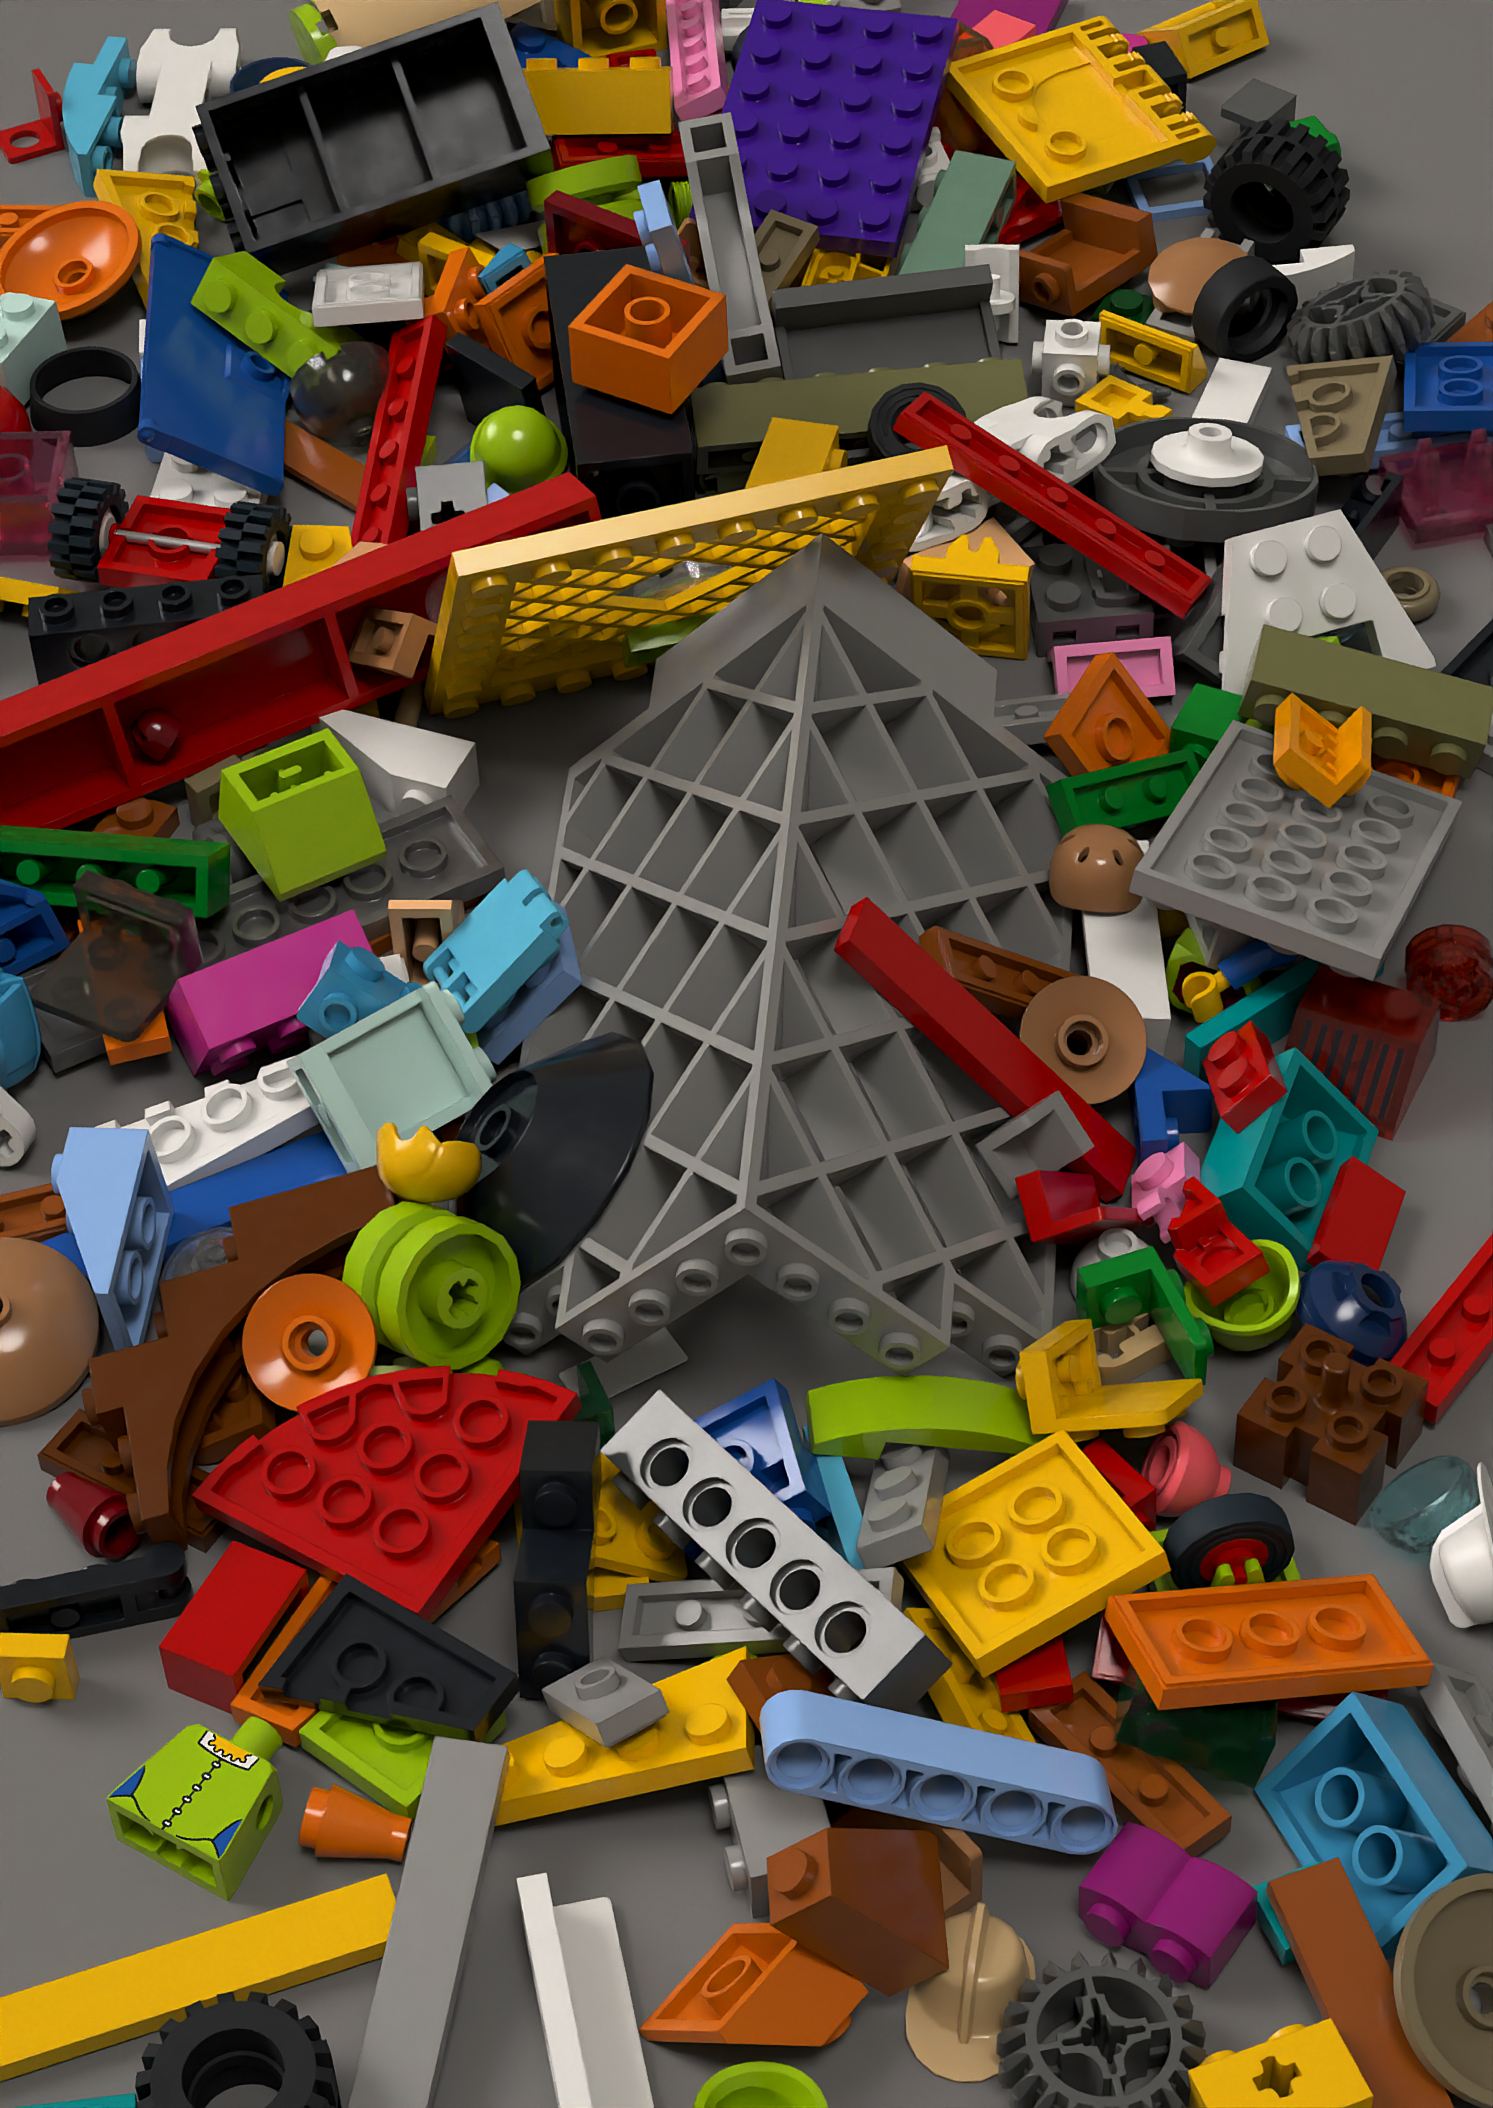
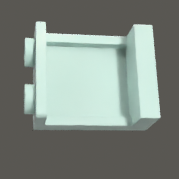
M435 981L418 988L286 1061L347 1173L369 1168L377 1164V1130L385 1123H394L402 1141L413 1138L421 1126H427L431 1131H434L471 1110L489 1088L493 1086L492 1083L497 1080L496 1072L488 1056L478 1046L472 1049L460 1025L465 1023V1018L459 1003L449 990L444 989L440 991Z

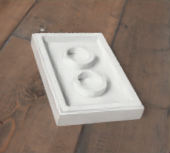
M418 261L319 269L316 275L312 304L314 327L424 319L425 279L423 263Z

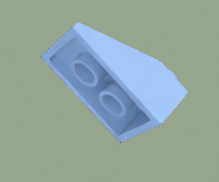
M70 1127L63 1154H56L52 1162V1188L55 1194H61L66 1209L67 1230L70 1234L75 1235L115 1351L144 1343L175 1209L148 1129Z

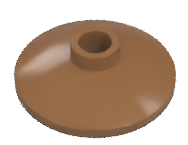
M1091 976L1066 977L1043 988L1034 996L1025 1009L1018 1032V1038L1089 1105L1103 1103L1125 1091L1138 1076L1146 1057L1147 1035L1145 1024L1134 1002L1114 984ZM1076 1033L1085 1038L1087 1051L1084 1055H1075L1069 1050L1067 1046L1069 1034Z

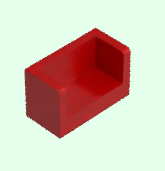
M233 1540L158 1646L168 1688L232 1714L230 1704L244 1685L243 1672L282 1615L286 1613L292 1616L309 1593L310 1584L307 1569Z

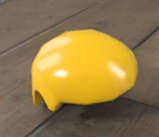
M385 1123L377 1130L376 1162L378 1174L385 1186L395 1196L408 1202L424 1204L441 1203L455 1200L468 1193L477 1183L482 1171V1155L474 1143L462 1141H446L441 1143L427 1126H421L413 1138L404 1141L401 1140L394 1123Z

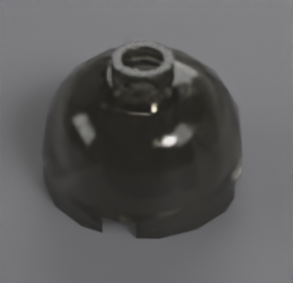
M348 342L340 344L343 351L342 354L335 355L327 360L323 351L312 356L296 371L289 383V391L293 398V406L297 415L312 435L332 446L363 447L370 445L378 402L386 390L390 377V360L388 352L380 345L372 342Z

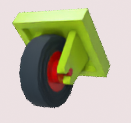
M1253 1493L1226 1494L1204 1501L1183 1513L1170 1528L1149 1532L1164 1549L1171 1567L1170 1572L1148 1584L1151 1592L1301 1580L1293 1558L1295 1545L1286 1513L1276 1502L1266 1496Z

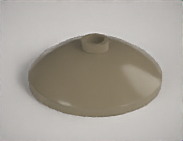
M1482 1873L1448 1883L1437 1889L1420 1903L1409 1918L1399 1939L1393 1969V1987L1398 2017L1411 2048L1426 2070L1442 2086L1462 2100L1481 2108H1493V1873ZM1471 1988L1481 1998V2012L1476 2011L1471 2002Z

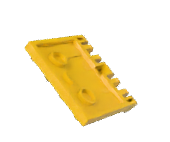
M1097 16L951 62L945 86L1006 158L1016 161L1018 172L1045 203H1050L1177 160H1181L1189 165L1207 158L1216 146L1215 137L1200 123L1192 112H1181L1183 102L1175 93H1171L1170 87L1150 65L1145 64L1144 58L1135 51L1128 53V49H1130L1128 45L1130 43L1105 16Z

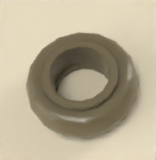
M1394 566L1380 572L1411 622L1427 618L1437 609L1441 596L1437 581L1428 572L1411 566ZM1397 593H1406V594H1411V595H1406V596H1405V595H1399V594H1397Z

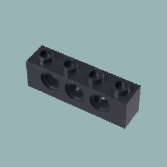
M262 574L232 575L218 579L188 582L173 581L159 585L129 588L114 587L100 591L70 594L56 593L48 596L28 598V637L38 684L41 685L264 595Z

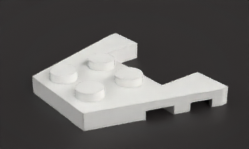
M1341 509L1225 540L1221 616H1225L1223 651L1219 654V674H1222V690L1242 695L1249 661L1263 624L1311 637L1364 623L1374 655L1425 669L1436 666L1434 656Z

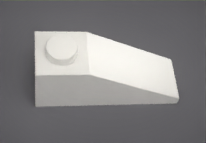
M344 709L319 717L320 722L311 726L312 734L329 728L360 769L368 795L395 817L449 795L454 798L463 811L480 785L475 742Z

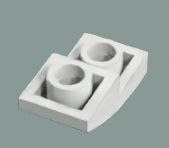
M1353 244L1300 249L1299 263L1272 266L1295 285L1298 297V310L1302 308V304L1306 300L1316 298L1320 291L1335 287L1337 282L1345 283L1353 279L1355 249ZM1261 290L1250 296V314L1260 298Z

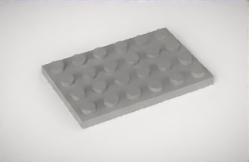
M1233 720L1135 868L1128 892L1146 898L1151 905L1157 908L1180 910L1202 918L1217 930L1228 933L1240 932L1267 942L1277 952L1287 955L1300 954L1322 962L1342 976L1352 978L1363 977L1373 981L1456 823L1462 801L1372 769L1370 777L1358 792L1352 796L1344 794L1335 804L1327 808L1306 790H1294L1278 776L1273 765L1274 734Z

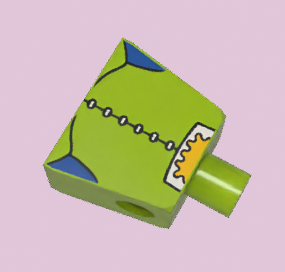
M253 1716L246 1720L230 1740L200 1724L188 1725L107 1796L106 1801L116 1839L228 1902L237 1891L282 1810L283 1798L277 1769L269 1762L283 1745L281 1736L269 1723Z

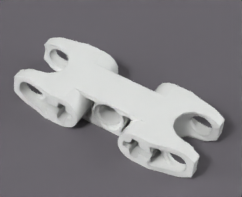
M220 28L213 40L203 45L191 47L178 45L173 42L171 29H154L140 49L136 71L140 103H152L150 115L125 116L120 131L123 144V171L189 174L194 176L196 180V190L203 183L197 174L201 169H208L192 130V126L201 124L195 106L230 94V81L234 74L241 69V45L238 28Z
M1042 396L1031 397L999 408L974 422L1065 483L1081 477L1098 465V463L1102 462L1116 444L1112 416L1084 410L1063 417V403ZM1045 409L1047 418L1038 417L1036 414L1040 410ZM1095 424L1097 429L1096 441L1090 450L1081 453L1076 446V435L1090 425ZM953 469L909 551H921L953 540L973 530L985 518L988 507L1001 500Z

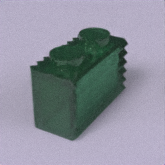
M1130 1664L1118 1693L1114 1742L1144 1751L1154 1757H1161L1214 1775L1224 1781H1231L1252 1789L1255 1788L1276 1745L1279 1699L1158 1710L1134 1667Z

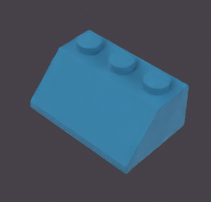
M1352 1691L1254 1788L1302 1866L1316 1861L1322 1863L1339 1857L1386 1960L1395 1957L1399 1939L1405 1925L1420 1903L1430 1894L1460 1878L1475 1874L1493 1873L1492 1837L1402 1704Z

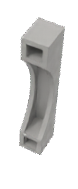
M731 112L678 122L709 290L726 295L729 351L722 359L727 384L756 383L768 377L783 379Z

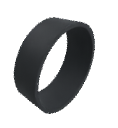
M96 346L65 350L46 359L35 369L30 379V419L34 429L43 438L69 447L103 445L128 435L139 424L141 378L136 365L128 356L119 351ZM110 377L130 384L126 392L116 400L104 406L88 410L61 409L42 400L55 387L78 378Z

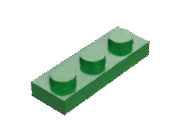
M1193 748L1063 778L1046 786V790L1062 837L1074 828L1087 824H1105L1126 830L1168 819L1200 769Z

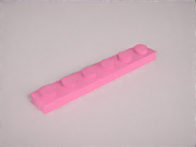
M666 0L671 66H673L675 111L681 121L721 114L729 89L719 0Z

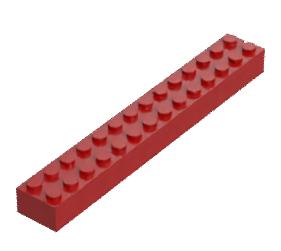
M566 472L1 700L0 825L60 830L203 771L234 754L236 756L242 755L320 722L319 717L343 709L351 710L426 679L433 644L425 643L413 678L365 670L350 663L348 653L365 607L412 613L437 624L452 552L602 520L596 495L570 472ZM146 709L164 710L183 721L174 743L159 762L144 754L134 744L131 736L133 722Z

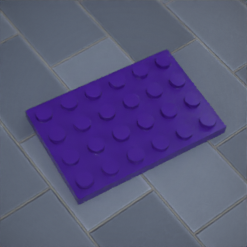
M757 0L721 113L731 112L754 234L770 210L773 209L818 226L820 241L815 249L897 258L958 40L959 21L957 18L785 0ZM692 204L689 217L696 220L694 206Z

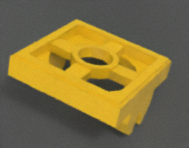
M965 534L959 536L947 547L945 558L913 555L910 567L912 604L945 630L950 631L954 637L977 655L1028 659L1030 649V566L1000 563V552L991 537L984 538L978 551L969 550L968 535ZM939 584L960 585V594L953 596L949 601L928 599L930 592ZM979 587L1001 590L1011 601L1013 607L991 605L987 599L979 595ZM960 606H972L981 610L985 617L979 620H967L958 616L954 610Z

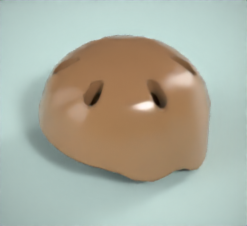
M1087 824L1069 831L1055 847L1050 860L1048 879L1053 899L1061 906L1083 911L1121 913L1134 910L1143 898L1128 892L1134 870L1144 856L1140 845L1128 832L1111 825Z

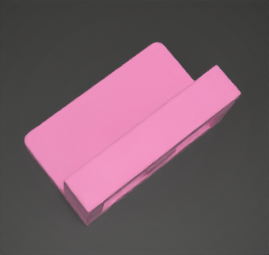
M1171 636L1054 646L1047 650L1048 662H1053L1055 694L1072 692L1095 655L1114 652L1147 698L1176 695Z

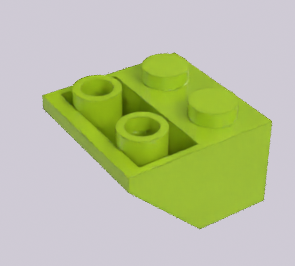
M329 728L221 770L218 819L279 902L386 859L387 850L360 769Z

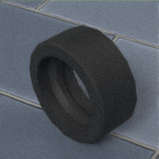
M1247 255L1233 259L1219 268L1202 287L1195 301L1192 314L1194 334L1220 358L1245 363L1254 362L1271 352L1286 336L1288 332L1286 325L1292 320L1291 315L1297 310L1298 297L1296 287L1284 274L1264 258ZM1261 290L1260 298L1251 314L1244 322L1229 331L1230 322L1237 309L1247 298Z

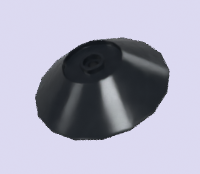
M610 1032L575 1043L509 1073L491 1086L481 1097L459 1130L455 1141L474 1143L482 1155V1171L477 1183L468 1193L455 1200L448 1201L447 1210L456 1216H463L484 1224L504 1236L517 1257L521 1281L520 1291L556 1267L598 1222L630 1171L650 1119L654 1072L644 1046L640 1041L616 1032Z

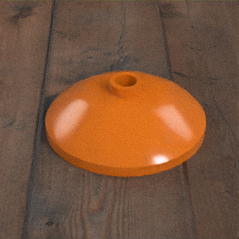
M78 201L48 210L18 229L1 248L0 295L8 292L23 293L32 297L56 301L61 322L88 314L112 299L130 279L142 252L140 230L133 217L125 209L105 201Z

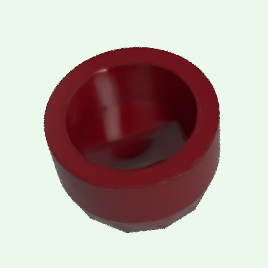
M146 709L131 726L133 742L144 754L159 762L174 743L183 721L164 710Z

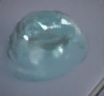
M1450 1455L1434 1457L1410 1467L1393 1479L1371 1504L1368 1518L1375 1535L1389 1546L1399 1548L1408 1554L1424 1557L1431 1555L1433 1545L1441 1531L1481 1504L1477 1475L1472 1470L1469 1462Z

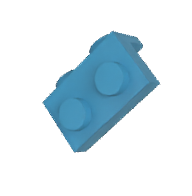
M338 940L325 958L317 983L299 1007L296 1017L300 1022L328 1039L423 985L412 981L406 984L386 971L382 961L370 951L361 947L350 948Z

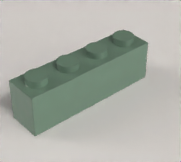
M955 150L947 170L941 169L937 174L934 185V198L931 205H924L920 211L917 222V235L914 242H907L903 248L898 275L965 267V245L998 243V236L1002 228L1006 226L1011 210L1017 200L1016 161Z

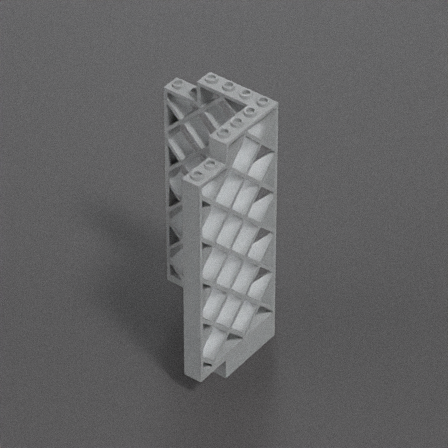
M824 533L820 534L657 658L649 708L569 768L548 893L552 900L566 908L582 983L523 1040L519 1069L575 1043L610 1032H616L640 1041L643 1044L654 1072L650 1119L630 1171L600 1219L556 1267L519 1292L516 1313L502 1340L526 1356L558 1335L563 1334L607 1363L746 1275H750L898 1375H904L950 1348V1343H952L1003 1378L1016 1370L1017 1363L1020 1360L1019 1352L1052 1330L1056 1244L1032 1243L1020 1196L1014 1200L1008 1197L975 1146L1014 1117L896 1009L900 1016L898 1018L891 1003L833 949L851 906L868 897L920 947L919 936L933 926H938L1070 972L1073 909L1061 906L1055 902L1049 888L1050 860L1055 847L1063 837L1046 790V786L1068 777L994 720L997 670ZM809 846L812 848V850H813V852H814V854H815V856H816V858H817V860H818V862H819L821 868L823 869V871H824V873H825V875H826V877H827V879H828V881H829V883H830L832 889L834 890V892H835V894H836V896H837V898H838V900H839V902H840L842 908L844 909L846 915H844V913H843L841 907L839 906V904H838V902H837V900H836V898H835V896H834V894H833V892H832L830 886L828 885V883H827V881H826V879H825V877H824V875H823V873H822V871H821L819 865L817 864V862H816V860H815V858H814V856H813V854H812V852H811ZM795 960H798L836 1035H832L794 962ZM991 1012L1018 1038L1021 1021ZM913 1044L915 1045L917 1051L919 1052V1054H920V1056H921V1058H922V1060H923V1062H924V1064H925V1066H926L928 1072L930 1073V1075H931V1077H932V1079H933V1081H934V1083H935V1085H936V1087H937L939 1093L941 1094V1096H942V1098H943V1100H944V1102H945V1104H946V1106H947L949 1112L951 1113V1115H952L954 1121H952V1119H951V1117H950L948 1111L946 1110V1108H945V1106H944V1104H943V1102H942V1100H941V1098H940V1096H939L937 1090L935 1089V1087H934V1085H933V1083H932V1081H931V1079H930V1077H929L927 1071L925 1070V1068H924V1066H923V1064H922V1062H921V1060H920V1058H919V1056H918L916 1050L914 1049ZM851 1062L891 1141H887L847 1063ZM785 1081L826 1161L820 1162L779 1082ZM965 1145L968 1146V1148H969L971 1154L973 1155V1157H974V1159H975V1161H976V1163H977V1165H978V1167H979L981 1173L983 1174V1176H984V1178H985V1180H986V1182H987V1184H988V1186H989V1188H990L992 1194L994 1195V1197H995V1199H996V1201H997V1203H998V1205H999V1207H1000V1209H1001V1211H1002V1214L1000 1213V1211H999V1209H998V1207H997V1205H996V1203H995V1201H994V1199H993L991 1193L989 1192V1190H988V1188H987V1186H986V1184H985V1182H984V1180H983V1178H982L980 1172L978 1171V1169H977V1167H976V1165H975V1163H974V1161H973V1159H972V1157H971L970 1153L968 1152V1150H967V1148H966ZM902 1165H905L947 1247L943 1248L901 1168ZM833 1187H840L882 1270H875ZM771 1208L774 1216L764 1209ZM956 1269H959L962 1277L956 1273ZM894 1292L897 1299L893 1298L889 1294Z

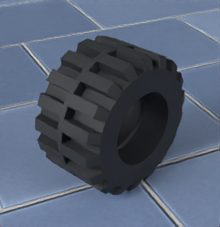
M1267 119L1257 122L1253 128L1247 127L1210 170L1211 173L1205 180L1203 188L1207 190V193L1203 196L1204 208L1211 210L1207 217L1211 228L1217 227L1221 233L1218 238L1239 245H1241L1244 239L1254 241L1255 256L1264 258L1267 262L1271 261L1273 265L1288 264L1289 262L1299 263L1300 249L1319 248L1346 210L1345 205L1350 198V189L1346 188L1345 185L1349 181L1347 169H1341L1338 166L1342 160L1336 150L1330 152L1325 146L1328 140L1320 134L1317 138L1309 134L1310 127L1301 123L1294 128L1291 127L1289 120L1277 119L1272 125ZM1264 184L1278 190L1287 199L1289 204L1274 197Z
M250 1991L247 2001H235L234 1992L217 1994L218 2004L204 2008L199 2000L185 2007L187 2018L179 2023L170 2018L159 2029L162 2044L148 2043L141 2057L145 2071L137 2072L135 2089L139 2100L137 2102L138 2108H205L220 2093L236 2086L248 2084L263 2085L278 2091L276 2097L265 2108H342L332 2055L327 2040H321L319 2026L309 2015L299 2019L297 2006L283 1998L274 2007L269 2006L267 1993Z

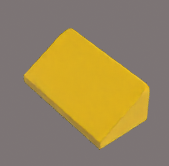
M1105 310L1099 313V322H1101L1100 344L1111 345L1110 364L1118 363L1119 366L1124 367L1129 372L1188 394L1207 378L1208 369L1198 344Z

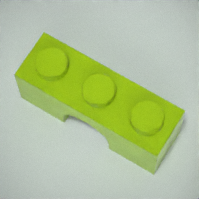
M241 251L212 259L190 302L192 305L312 394L318 395L346 387L369 343L366 339L347 325L314 327L312 313L294 307L279 295L286 280L248 252Z

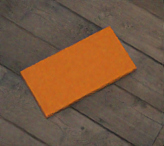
M1373 1574L1114 1595L1108 1597L1104 1614L1107 1623L1158 1710L1351 1693L1352 1691L1362 1692L1426 1686L1429 1684L1434 1666Z

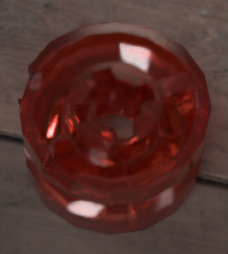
M1442 924L1421 931L1413 936L1405 947V996L1410 1007L1421 1016L1436 1021L1456 1022L1476 1016L1484 1011L1493 1000V949L1489 940L1479 931L1463 925Z

